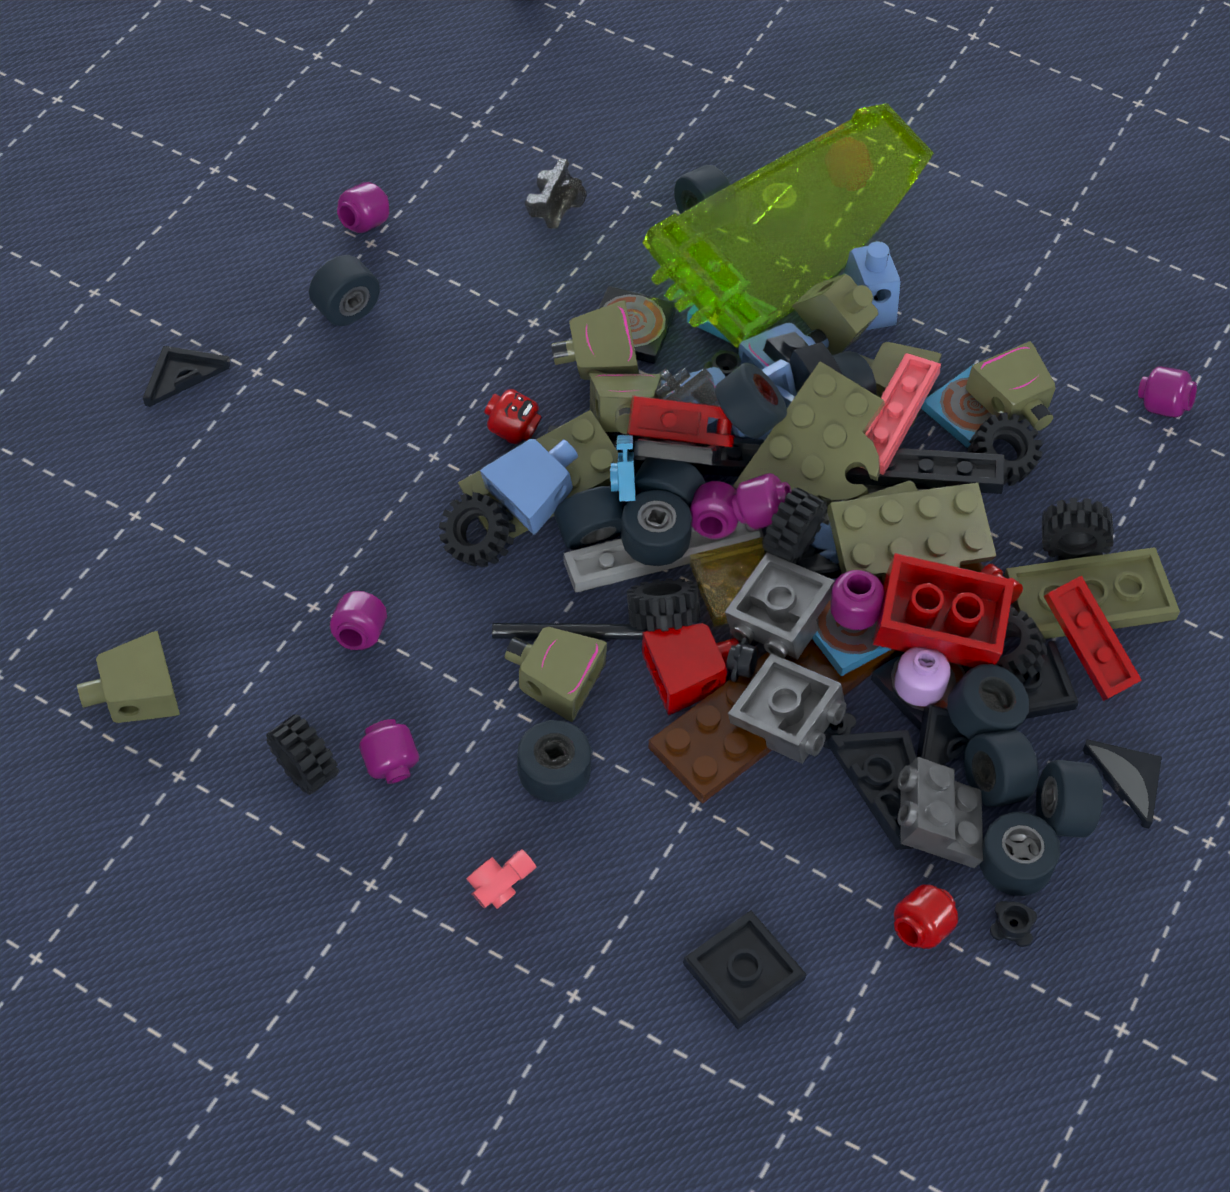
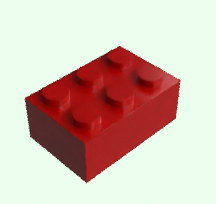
M894 553L886 573L884 583L885 597L876 624L873 645L903 652L915 647L931 649L946 656L948 662L972 668L980 664L996 665L1003 653L1015 580Z

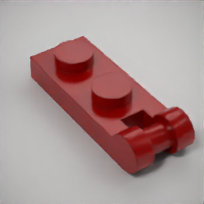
M632 395L627 434L733 447L735 435L731 434L732 423L720 406ZM709 417L718 418L716 432H707Z

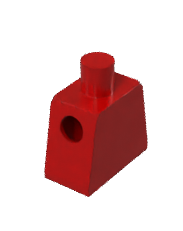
M703 623L682 626L681 629L676 630L672 627L668 628V631L657 629L655 631L643 632L642 655L668 715L705 699L725 684L729 650L732 645L736 646L739 644L736 638L716 643L709 626Z

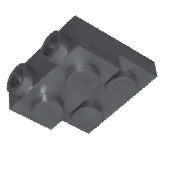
M766 553L725 611L730 632L740 642L743 637H748L749 644L753 640L764 644V648L769 654L772 653L781 658L789 655L798 659L818 630L816 619L831 599L832 587L835 581L775 555Z
M771 653L732 707L728 716L730 723L765 738L767 748L803 764L809 754L813 756L819 754L825 742V730L830 723L837 725L841 722L846 712V703L841 683Z
M917 757L909 766H905L902 769L898 778V788L901 790V807L898 813V824L901 825V844L975 868L983 861L981 790L954 781V769Z

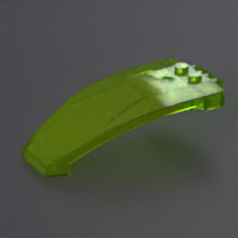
M888 103L859 108L855 111L851 120L745 176L677 216L674 213L649 228L642 243L661 266L653 274L651 280L655 285H658L671 278L675 283L669 287L665 296L672 301L683 295L674 305L679 312L693 304L699 309L692 315L689 323L695 328L709 320L714 327L738 348L742 341L760 334L795 311L792 305L814 285L836 277L846 267L850 251L854 248L865 247L887 221L915 183L934 152Z

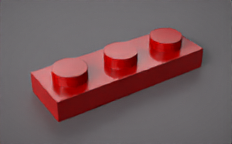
M1082 575L1043 596L1103 701L1142 681Z

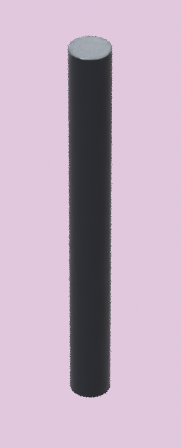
M492 623V639H513L514 637L518 639H537L545 627L605 640H643V632L648 631V628L639 630L637 627H632L631 624Z

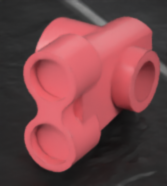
M521 849L503 867L491 857L466 879L475 889L471 894L483 908L492 903L498 909L516 894L512 885L524 879L537 866L527 853Z

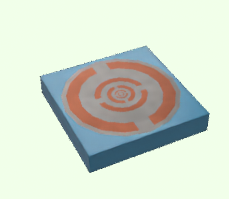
M972 366L927 397L921 407L924 412L967 448L971 445L969 443L971 437L983 422L992 416L965 389Z
M830 600L816 619L818 630L812 639L840 676L892 650L873 645L877 622L863 630L848 629L836 622L831 614Z

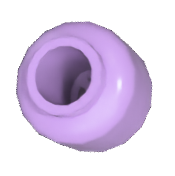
M914 647L907 650L901 656L895 673V688L899 696L907 703L915 706H927L938 702L947 689L951 675L950 664L946 656L938 651Z

